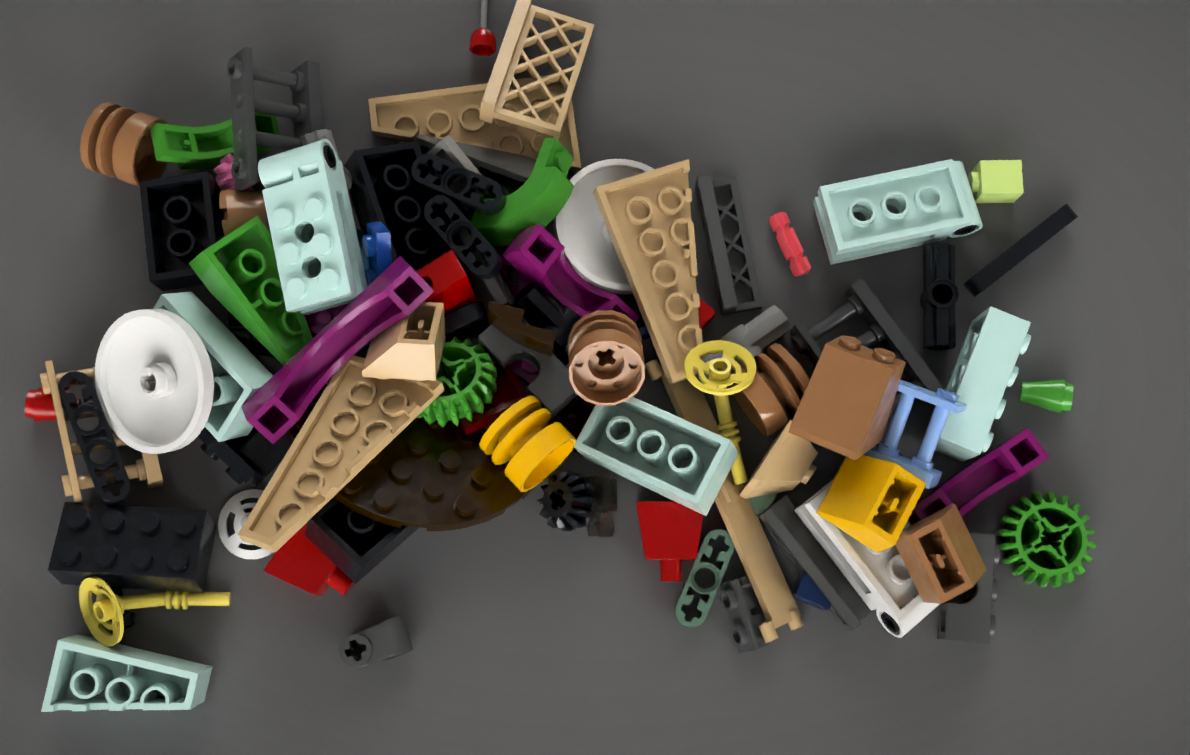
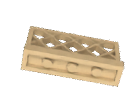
M517 0L482 98L479 120L492 124L493 119L496 118L559 138L595 25L531 5L532 0ZM534 18L548 22L552 29L538 33L533 25ZM575 30L585 35L582 40L571 44L564 32ZM557 36L564 47L550 52L544 40ZM537 44L543 55L529 60L524 52V48ZM569 54L575 65L562 70L555 59ZM548 62L555 74L541 79L534 67ZM528 70L534 82L520 87L514 76ZM560 80L566 93L553 97L546 86ZM539 89L546 101L532 106L525 94ZM517 97L525 107L524 110L517 113L503 109L505 102ZM551 107L557 117L556 124L541 121L537 113Z

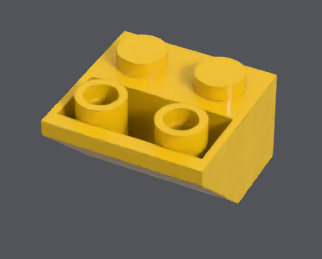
M862 455L857 460L845 457L816 514L877 553L895 546L926 483L896 463Z

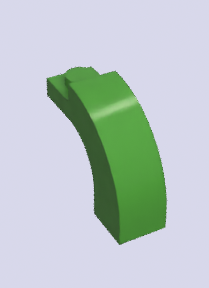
M255 112L256 131L280 135L276 116ZM232 118L219 124L203 127L156 123L150 128L156 161L178 163L179 169L216 168L220 165V160L231 153L234 156ZM256 145L257 157L274 148Z
M556 137L544 138L532 173L519 189L506 196L504 208L495 215H485L474 211L471 222L493 246L510 245L524 228L540 224L543 228L546 227L562 210L574 188V185L566 178L573 156Z

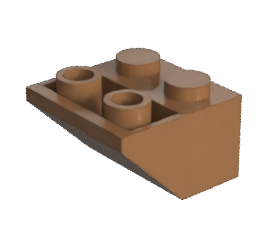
M951 504L903 529L895 544L922 601L926 603H945L974 587L987 570L955 504Z

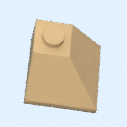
M791 419L774 439L739 496L747 499L776 492L791 491L800 482L806 485L817 468L812 462L818 452L810 441L789 433L792 423Z

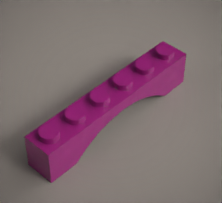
M399 256L241 406L246 420L274 444L302 417L320 389L352 355L379 333L408 317L434 290Z

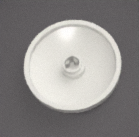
M607 159L590 164L580 170L570 179L574 188L568 201L553 219L554 237L565 247L564 256L572 269L593 286L614 294H633L593 191L598 186L654 170L652 167L634 160Z
M141 309L124 314L105 333L100 343L95 363V388L107 423L113 432L131 448L148 454L172 452L189 445L203 430L208 421L214 397L212 365L206 347L197 332L177 314L164 309Z

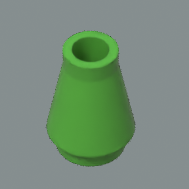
M1065 379L1035 382L1022 381L1019 402L1029 403L1059 414L1062 410L1070 411L1074 385L1072 383H1065Z

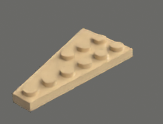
M545 75V76H540V77H541V79H542V78H545V77L550 76V75ZM532 77L516 79L520 87L534 82ZM560 80L546 86L553 97L566 93ZM488 83L368 99L371 129L375 136L414 142L418 135L443 139L450 135L455 142L521 154L536 160L544 138H555L554 136L496 118L493 119L492 124L479 120L481 102ZM539 89L525 94L532 106L546 101ZM517 97L505 102L503 109L517 113L524 110L525 107ZM571 98L560 136L557 140L573 156L569 170L579 172L582 168ZM551 107L537 113L541 121L556 124L557 117Z
M689 159L601 185L593 191L669 385L687 379L684 372L685 358L694 347L703 343L702 329L699 328L698 308L700 307V298L696 287L698 272L694 223L691 220L690 203L692 202V191L689 188L688 172L690 171ZM693 369L694 375H698V371Z
M352 355L332 376L239 531L238 535L242 541L276 553L445 390L442 382L437 380L415 381L411 379L382 380L362 377L365 358Z

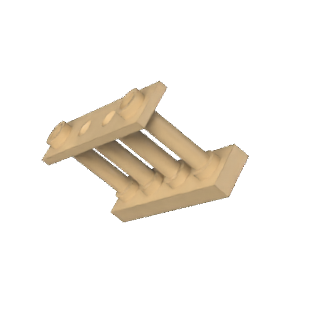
M45 361L47 372L41 373L40 378L44 394H52L67 464L68 475L61 476L65 496L73 495L75 503H83L80 490L93 488L94 484L90 474L77 476L73 456L82 453L78 442H70L66 426V422L69 419L65 408L62 407L58 388L60 379L69 372L55 374L53 361ZM95 367L76 370L86 374L92 382L95 381ZM71 381L70 386L78 385L77 381ZM81 405L71 406L70 408L73 411ZM86 412L81 414L78 419L93 417L97 415L91 412ZM112 433L117 447L127 445L115 433ZM97 445L91 452L109 448L105 445ZM140 452L142 459L135 460L136 464L124 466L129 480L139 478L140 481L147 480L148 489L163 486V477L157 454ZM119 468L95 473L97 477L105 473L107 484L116 483L112 476V470H119Z

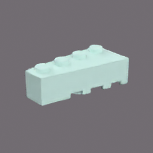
M74 634L59 639L57 642L41 712H54L57 710L124 711L125 709L191 710L205 701L213 666L122 644L108 647L98 642L95 638Z

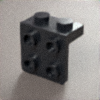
M205 426L198 435L204 442L200 448L213 460L217 461L219 458L229 466L225 472L236 483L241 485L245 482L255 487L283 460L292 445L287 432L272 444L254 427L247 436L218 442Z

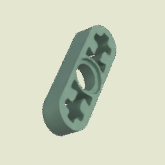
M715 529L705 535L699 547L697 558L694 560L674 610L677 621L685 627L694 628L700 626L705 621L735 548L729 533L725 530ZM718 536L724 538L723 544L727 546V551H720L715 562H722L720 570L712 563L700 561L702 555L710 558L713 547L708 545L709 540H716ZM700 568H708L714 574V583L708 589L698 587L694 581L695 573ZM689 587L698 594L709 596L706 603L701 598L699 599L696 609L701 612L700 617H693L690 622L685 620L686 614L681 611V607L683 605H690L694 595H687Z

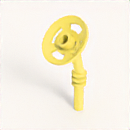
M723 340L704 342L694 347L687 354L684 362V372L686 378L694 387L714 395L719 425L716 428L721 430L718 435L731 440L739 452L731 467L734 484H742L747 482L748 479L738 443L741 441V437L737 436L740 432L739 429L735 428L738 424L737 421H733L728 395L746 389L753 382L756 375V362L752 354L739 344ZM723 353L722 358L712 359L706 363L700 359L708 354ZM735 358H738L745 365L747 373H742L739 363L734 360ZM731 367L734 369L736 374H731ZM693 369L698 371V376L702 383L695 377ZM704 373L709 374V380L705 377ZM733 383L738 384L732 388H727V386H730Z
M92 576L84 579L80 585L79 604L83 619L91 634L98 642L110 647L118 644L123 637V614L125 610L165 606L166 609H171L174 606L175 610H179L180 606H182L183 610H187L189 606H230L231 592L198 593L166 591L119 596L114 594L104 580ZM92 592L97 595L94 604L92 602ZM103 626L108 630H113V634L106 631Z

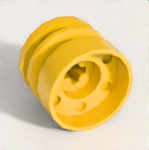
M531 395L522 398L503 412L487 429L479 443L480 449L486 455H492L491 459L495 465H502L510 461L504 471L505 476L520 492H526L544 481L564 462L576 445V438L560 422L546 426L551 417V412L546 408H541V402Z

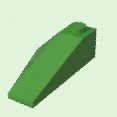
M258 216L217 241L189 262V265L209 292L283 366L313 339L304 314H300V311L294 313L286 311L272 237Z

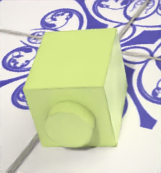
M980 160L968 174V181L975 202L1014 203L1024 193L1022 160Z

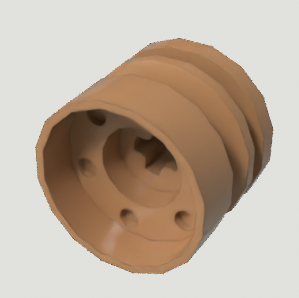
M112 102L102 103L93 110L82 131L80 142L81 160L85 168L93 172L104 174L111 178L117 177L123 182L140 187L139 181L159 179L165 171L168 162L156 161L150 128L156 123L168 124V122L143 112L136 113L130 108L121 107Z
M597 310L584 315L573 325L568 336L569 381L575 393L587 402L599 406H610L628 401L639 392L645 380V363L642 336L636 323L625 314L613 310Z
M774 343L767 349L768 356L763 353L756 356L755 359L760 373L756 371L753 382L746 389L732 394L747 418L767 438L788 423L784 407L795 415L810 381L800 363L778 343ZM745 365L741 366L742 373H747ZM733 383L732 385H730V386H728V387H729V388H732V387H734V386H736V385H738V384H737V383Z

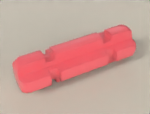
M784 211L778 212L770 217L769 224L772 231L777 232L776 239L786 261L790 260L789 267L793 276H802L810 271L811 265L807 256L803 257L802 255L804 250L794 228L789 227L791 222L787 213Z

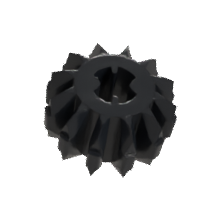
M564 470L560 471L559 475H549V485L540 486L544 495L537 501L543 504L544 507L539 515L547 518V525L552 528H558L567 532L575 531L576 528L587 527L586 518L595 516L591 507L599 501L591 495L596 487L588 483V477H585V475Z

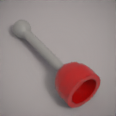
M481 0L480 28L471 34L469 51L477 56H491L496 52L495 35L487 29L488 0Z

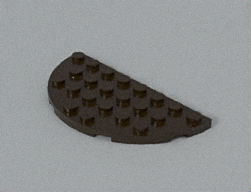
M331 378L320 389L302 417L287 431L291 443L295 440ZM416 417L348 482L334 498L367 518L393 527L401 528V525L427 528V531H450L481 524L502 515L506 509L528 496L534 488L526 492H520L505 476L504 471L510 461L502 465H495L491 459L492 455H486L480 449L479 443L487 431L486 429L482 428L466 435L460 422L457 427L451 420L442 427L438 424L437 420L429 425L424 417L419 419Z

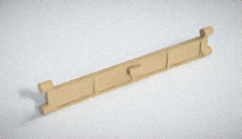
M657 359L645 364L651 381L659 378L662 379L678 417L713 433H720V430L716 428L717 423L703 391L694 387L688 379L669 385L664 370L660 367ZM730 469L715 498V503L766 617L767 622L758 627L765 643L779 638L775 630L776 628L788 623L792 631L804 626L800 611L760 520L754 513L749 498L744 499L739 496L744 485L743 483L734 484Z

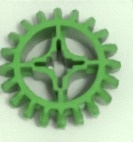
M456 336L451 342H444L436 380L442 382L445 390L417 416L418 419L424 417L429 425L437 420L438 424L442 427L452 420L458 427L459 419L466 417V419L472 421L473 412L483 414V404L492 403V393L497 392V371L495 366H493L492 357L485 353L480 344L474 346L469 338L461 343Z
M1039 491L1031 493L1030 499L1022 496L1018 498L1019 506L1012 504L1007 507L1012 517L1002 516L1000 518V522L1007 526V529L998 530L996 533L997 536L1006 538V543L999 544L1000 551L1008 550L1009 553L1008 556L1002 559V562L1004 564L1015 562L1011 573L1017 576L1024 572V583L1031 584L1036 579L1037 586L1040 588L1047 587L1048 583L1052 587H1061L1062 580L1066 583H1072L1075 581L1074 573L1080 575L1086 572L1081 562L1090 563L1093 560V557L1086 553V549H1095L1097 545L1093 541H1088L1087 536L1095 534L1096 530L1094 528H1085L1084 523L1090 520V516L1087 514L1078 516L1077 513L1080 511L1081 505L1075 503L1068 507L1069 497L1066 495L1060 496L1057 500L1055 492L1052 491L1046 492L1044 497ZM1038 510L1050 512L1059 517L1064 523L1053 526L1047 521L1046 517L1041 518ZM1027 520L1028 523L1026 524V526L1029 531V537L1027 541L1022 544L1021 532L1023 525ZM1057 532V534L1050 537L1051 541L1047 542L1050 545L1035 546L1042 542L1041 537H1045L1042 534ZM1070 535V550L1067 555L1064 549V541ZM1039 552L1045 557L1046 561L1052 562L1054 568L1040 567L1031 561L1028 555Z

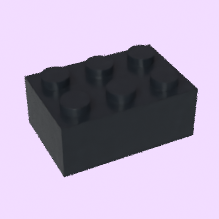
M208 171L139 181L149 281L162 291L204 285L189 265V262L202 251L224 238L221 222L223 220V211L219 205L220 188L216 179Z
M333 497L307 522L305 536L357 584L419 527L401 525V528L374 521L353 511Z

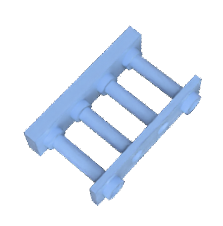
M900 380L897 391L901 392L884 442L879 443L878 446L875 445L864 455L896 463L925 482V488L930 489L938 485L942 475L941 471L933 468L934 463L931 460L949 411L955 413L964 412L967 404L957 401L959 395L941 388H938L937 392H933ZM918 398L934 404L935 408L918 455L913 456L911 460L899 455L900 449L897 447L914 400Z

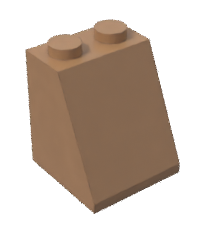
M842 335L825 344L792 420L789 433L857 460L881 442L906 362L895 358V353L882 348H875L873 350L862 346V342L855 337Z

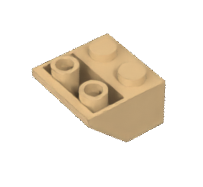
M422 302L408 317L396 322L371 339L362 369V377L382 380L411 379L415 381H436L445 342L444 303Z

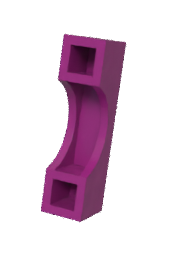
M540 224L522 229L502 256L530 282L536 281L559 305L570 308L580 318L597 310H613L625 314L635 323L639 319V316L616 294L603 291L578 275L564 256L565 247Z
M1023 429L919 499L909 520L914 524L951 504L956 505L963 518L969 510L981 501L1028 473L1048 459L1049 455L1030 429Z

